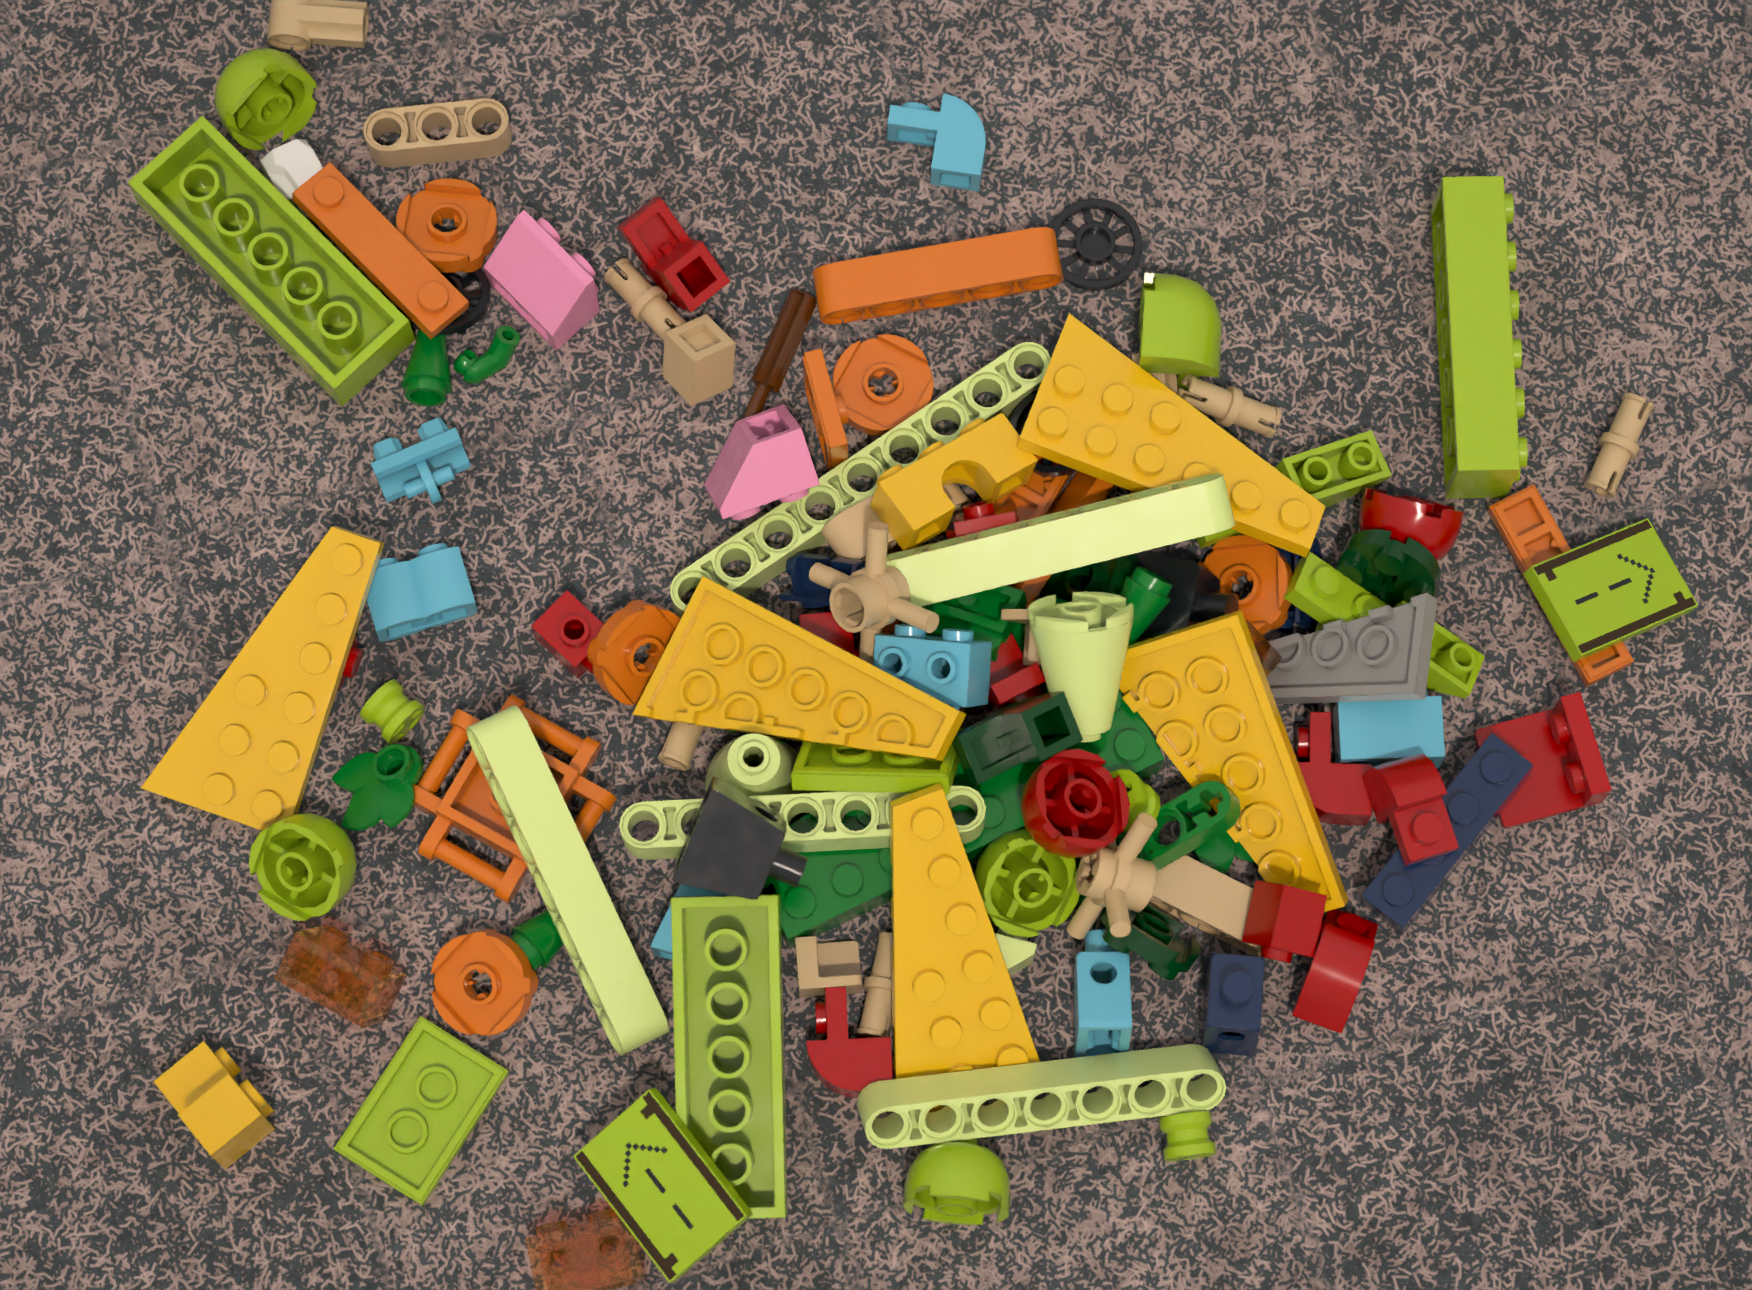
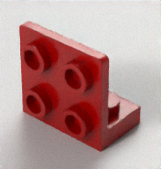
M1581 692L1560 697L1553 709L1479 728L1474 733L1477 749L1493 733L1533 764L1531 776L1499 815L1501 825L1505 829L1600 804L1612 791Z

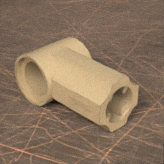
M272 0L267 42L271 46L283 50H290L292 45L293 50L296 51L307 50L311 48V44L365 48L369 26L367 2L343 0Z

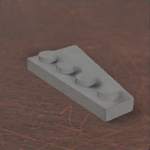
M1424 593L1411 597L1410 603L1392 608L1389 605L1369 610L1368 616L1349 622L1340 619L1324 624L1323 630L1307 635L1295 633L1256 645V651L1276 704L1425 700L1437 599L1429 593Z

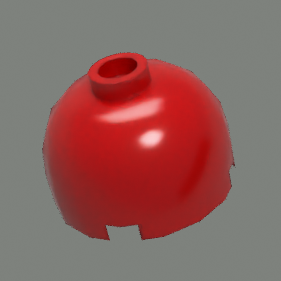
M1365 487L1360 505L1358 524L1360 532L1370 529L1392 531L1389 539L1397 540L1403 544H1406L1409 537L1426 547L1436 560L1439 561L1454 547L1461 530L1465 512L1433 501L1408 495L1391 496L1387 495V490Z
M1081 749L1063 750L1040 764L1023 787L1021 814L1024 826L1034 842L1047 852L1069 859L1093 855L1114 842L1117 835L1123 832L1128 824L1130 802L1125 784L1119 775L1115 778L1112 777L1110 772L1102 766L1106 761L1097 754Z

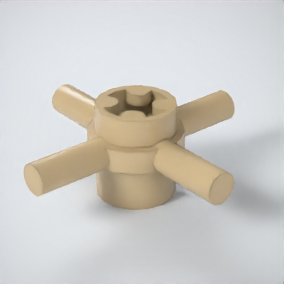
M878 521L868 524L865 568L857 570L849 576L818 562L809 571L810 581L831 590L829 598L830 610L838 625L847 632L856 633L861 631L859 658L872 665L875 635L882 633V627L892 624L898 619L927 633H932L939 624L938 614L910 602V589L906 579L900 571L886 565L889 526L884 522Z
M1140 813L1119 846L1116 845L1115 839L1114 842L1097 853L1082 857L1077 870L1076 889L1079 894L1086 897L1067 925V932L1072 937L1084 939L1104 907L1107 909L1110 933L1113 936L1125 937L1131 932L1128 909L1135 912L1142 911L1152 897L1156 884L1157 872L1155 864L1137 857L1157 827V821L1151 815Z

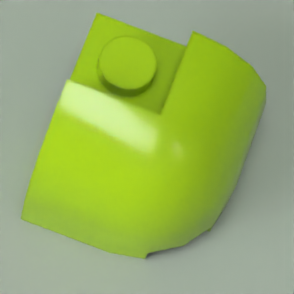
M1144 273L1140 300L1138 365L1149 373L1177 374L1178 389L1180 387L1188 390L1189 387L1181 383L1188 374L1196 376V378H1199V376L1219 377L1222 325L1220 312L1214 299L1196 281L1174 274Z

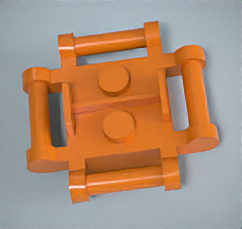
M511 694L500 711L513 705L517 706L525 716L533 735L573 756L570 764L567 765L541 750L566 805L568 806V802L573 794L586 800L574 821L584 843H586L603 812L609 813L617 800L612 793L584 778L587 770L595 762L602 743L589 736L585 739L580 738L526 708V701ZM457 709L449 721L452 728L419 783L414 785L415 802L413 806L436 817L419 846L418 854L431 861L438 858L495 890L494 896L509 904L517 894L529 869L473 750H471L443 799L435 796L468 741L466 728L481 721ZM452 827L513 859L506 872L446 840Z

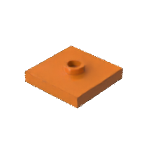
M822 348L804 352V356H802L803 379L827 472L848 459V442L843 425L848 424L849 419L842 394L834 395Z

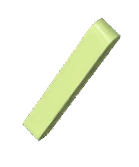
M1216 473L887 555L886 565L892 566L901 572L910 589V602L922 607L1215 534L1234 527L1235 520L1224 474Z
M513 705L468 726L466 733L475 757L613 1048L619 1055L623 1056L668 1033L669 1025L662 1007L525 716L517 706Z
M952 786L950 794H945L950 809L957 805H967L977 815L974 821L968 825H956L962 844L969 843L977 839L984 830L985 802L979 792L971 787ZM824 792L748 797L776 813L787 822L786 834L781 847L793 852L890 848V801L912 793ZM703 799L644 801L632 804L622 814L619 825L626 849L638 859L678 858L687 838V835L683 832L687 822L696 817ZM861 810L869 815L871 821L863 830L853 831L842 824L841 821L844 815L849 811ZM803 812L812 814L818 820L815 829L804 834L793 831L789 826L792 817ZM648 820L659 826L656 836L645 842L634 839L631 836L633 827L640 821Z
M1187 1044L877 1081L862 1089L857 1099V1108L867 1139L874 1146L892 1149L1205 1111L1212 1109L1221 1102L1225 1096L1226 1084L1212 1053L1204 1046ZM1204 1074L1200 1079L1190 1081L1194 1076ZM1153 1080L1147 1086L1138 1087L1144 1081ZM1101 1086V1088L1096 1092L1090 1094L1086 1093L1089 1089L1093 1087ZM1041 1093H1049L1046 1097L1042 1099L1034 1100V1098ZM997 1099L991 1105L981 1106L987 1100ZM946 1105L939 1111L928 1112L935 1106ZM893 1111L888 1117L876 1118V1116L883 1112Z

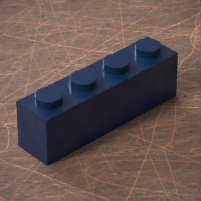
M1491 733L1446 789L1447 794L1442 797L1459 848L1454 852L1405 866L1400 849H1398L1363 892L1361 904L1403 936L1528 780L1532 773L1533 764Z

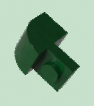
M1063 691L1029 697L983 716L984 720L957 732L952 745L968 784L978 785L1020 763L1041 762L1083 741V738Z

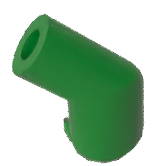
M510 326L499 327L483 355L479 357L473 350L469 349L457 357L453 364L455 372L464 377V382L479 384L502 371L508 366L520 341L519 333Z

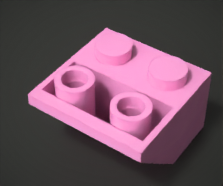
M523 210L516 216L484 265V271L489 284L557 351L600 312L597 298L599 289L593 279L596 272L579 253L575 252L570 256L558 244L561 241V237L549 222L542 217L535 221Z
M784 404L736 421L704 484L709 498L722 519L731 517L733 520L749 518L760 512V506L778 499L782 503L799 500L809 494V488L820 485L802 428Z

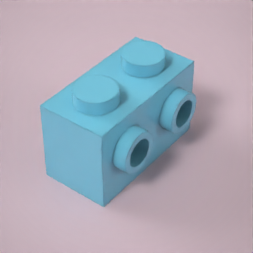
M895 624L894 633L875 635L874 666L950 706L973 707L988 704L992 642L973 640L974 631L942 629V637L928 636L925 631L909 624Z
M1426 690L1425 700L1335 703L1332 710L1335 763L1372 764V767L1420 753L1426 755L1436 768H1439L1445 758L1442 696H1428V691Z

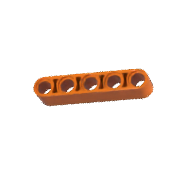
M1049 227L1029 228L833 262L817 267L812 272L820 321L827 325L842 324V319L844 323L1043 290L1060 284L1064 279L1054 229Z

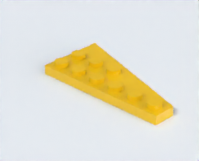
M1068 314L1016 447L1132 492H1139L1199 476L1222 473L1224 474L1235 520V526L1230 529L1306 558L1326 506L1071 314Z
M332 526L144 782L141 789L262 831L284 817L298 814L385 542L338 526Z
M702 576L632 714L641 718L751 734H764L771 737L943 761L966 716L962 711Z
M1242 610L1128 645L1119 687L1124 694L1122 699L1133 713L1137 711L1157 736L1156 742L1192 788L1206 781H1217L1235 793L1240 801V816L1227 833L1235 843L1239 841L1259 866L1257 871L1264 880L1326 895L1324 912L1344 907L1349 899ZM1215 797L1209 802L1218 814L1217 804L1221 801Z
M938 783L890 801L891 919L893 925V945H891L892 1025L894 1027L893 1079L1040 1062L942 786ZM946 1105L935 1106L928 1112L939 1111Z

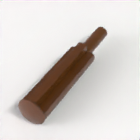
M796 289L789 291L751 381L754 382L756 388L742 419L762 412L770 392L773 394L779 392L817 304V300L810 294Z

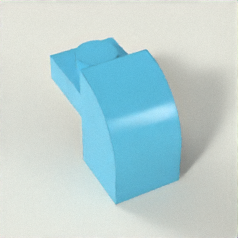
M944 93L940 112L931 111V108L927 105L916 102H907L902 104V106L890 105L887 122V140L934 147L930 185L980 192L985 160L986 135L980 117L970 105L955 96Z

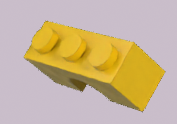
M1003 413L988 421L979 418L968 424L959 433V437L947 444L938 441L930 445L919 455L917 461L903 468L899 464L885 471L876 481L877 487L870 507L881 522L888 524V531L902 550L915 548L947 530L956 507L945 493L943 486L951 483L964 484L974 489L983 501L991 500L994 503L1027 484L1038 459L1034 454L1016 447L1020 435Z

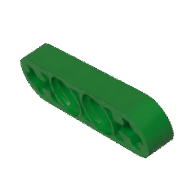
M1206 781L1160 807L1158 817L1156 818L1157 827L1137 857L1153 862L1157 872L1228 831L1235 825L1240 816L1241 806L1238 797L1229 788L1217 781ZM1216 797L1221 801L1217 804L1219 813L1212 817L1207 813L1211 810L1209 801ZM1189 811L1195 815L1192 820L1197 824L1196 828L1191 819L1186 815ZM1172 820L1179 821L1181 830L1177 840L1169 845H1161L1158 837L1162 826ZM1123 831L1117 835V846L1120 845L1121 841L1127 834L1126 832ZM1082 857L1074 859L1076 862L1077 870ZM1081 894L1079 895L1078 903L1075 906L1077 909L1080 907L1086 896Z

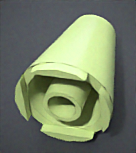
M1072 592L1073 601L1056 604V595L1046 596L1032 602L1028 607V621L1048 692L1064 691L1082 735L1083 741L1081 742L1097 741L1101 738V733L1107 732L1112 726L1134 618V606L1132 603L1126 606V598L1121 595L1105 592Z
M746 734L725 744L713 757L705 780L706 791L714 776L747 796L808 793V791L792 790L791 772L798 753L783 740L764 734ZM798 814L792 817L789 823H791Z

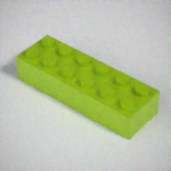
M203 115L128 181L137 203L341 407L415 341L410 321Z
M1504 176L1442 177L1430 213L1445 499L1506 498L1513 483L1519 482L1520 468L1526 467L1528 460L1526 437H1518V418L1524 417L1525 394L1523 387H1515V369H1521L1522 343L1520 338H1513L1512 320H1518L1519 293L1518 290H1510L1509 280L1510 272H1515L1516 244L1515 241H1507V224H1512L1514 217L1513 194L1505 193Z
M762 894L755 900L733 895L672 897L676 1114L751 1210L753 1215L749 1219L786 1218L788 1213L781 894Z

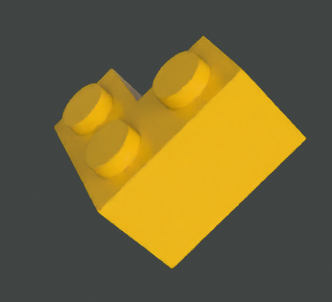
M203 1041L153 1082L179 1113L177 1115L209 1155L224 1169H227L275 1130L266 1118L274 1110L248 1079L241 1084L235 1080L234 1077L242 1070L223 1047L213 1052Z

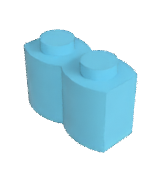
M438 543L422 548L418 552V557L410 561L398 562L397 558L379 560L367 597V603L379 642L405 637L429 627L441 626L478 613L459 546L448 548L447 544Z

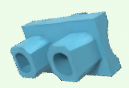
M435 418L421 424L417 430L421 442L403 449L399 439L392 437L374 444L375 461L371 463V466L387 503L405 495L409 499L426 491L432 504L442 501L437 486L454 480L455 474L471 468L456 427L449 429L441 418Z

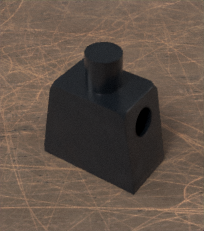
M1148 550L1135 553L1138 560L1137 566H1141L1173 584L1168 594L1172 600L1143 632L1136 643L1238 611L1239 605L1236 595L1219 593L1220 580L1203 566Z
M713 776L674 866L672 881L755 900L758 899L768 876L797 887L808 858L781 847L787 822L782 817L721 779Z

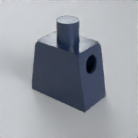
M1207 953L1201 1046L1206 1047L1211 1053L1253 1057L1261 1026L1265 957ZM1223 1032H1236V1033H1240V1034H1242V1035L1230 1036V1035H1224V1034H1222V1033H1223Z

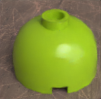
M270 48L252 49L236 57L225 67L218 78L215 89L217 114L226 130L242 147L256 151L264 150L266 148L262 143H265L282 130L283 143L306 126L315 112L317 102L312 95L314 88L317 89L316 81L304 67L288 53Z
M303 813L284 817L261 831L251 846L248 865L251 876L255 873L257 874L258 881L262 886L258 894L264 903L281 916L295 921H307L311 917H319L328 913L343 901L354 885L357 858L353 843L340 826L322 816Z
M1026 829L1004 833L990 843L978 859L974 877L988 917L996 926L1011 935L1034 937L1041 935L1038 931L1046 929L1052 924L1055 927L1059 926L1069 917L1077 905L1080 895L1076 889L1077 867L1075 860L1047 852L1034 842Z
M977 1138L933 1144L920 1152L908 1169L904 1185L903 1207L910 1214H912L914 1205L924 1208L923 1219L961 1225H983L984 1214L997 1212V1223L1004 1221L1009 1216L1011 1198L1010 1179L1002 1160L993 1151L977 1145Z

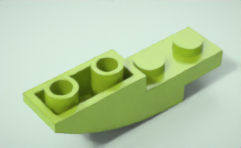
M1372 430L1284 458L1274 467L1325 505V508L1361 493L1365 487L1371 488L1392 476ZM1227 529L1196 539L1200 548L1216 544L1225 538L1245 534Z
M1311 552L1308 553L1306 558L1302 557L1298 561L1283 597L1318 621L1315 632L1323 630L1324 624L1340 619L1345 622L1368 616L1369 610L1387 605ZM1402 600L1394 607L1407 604V602ZM1434 622L1426 689L1466 698L1471 694L1485 656L1436 622Z

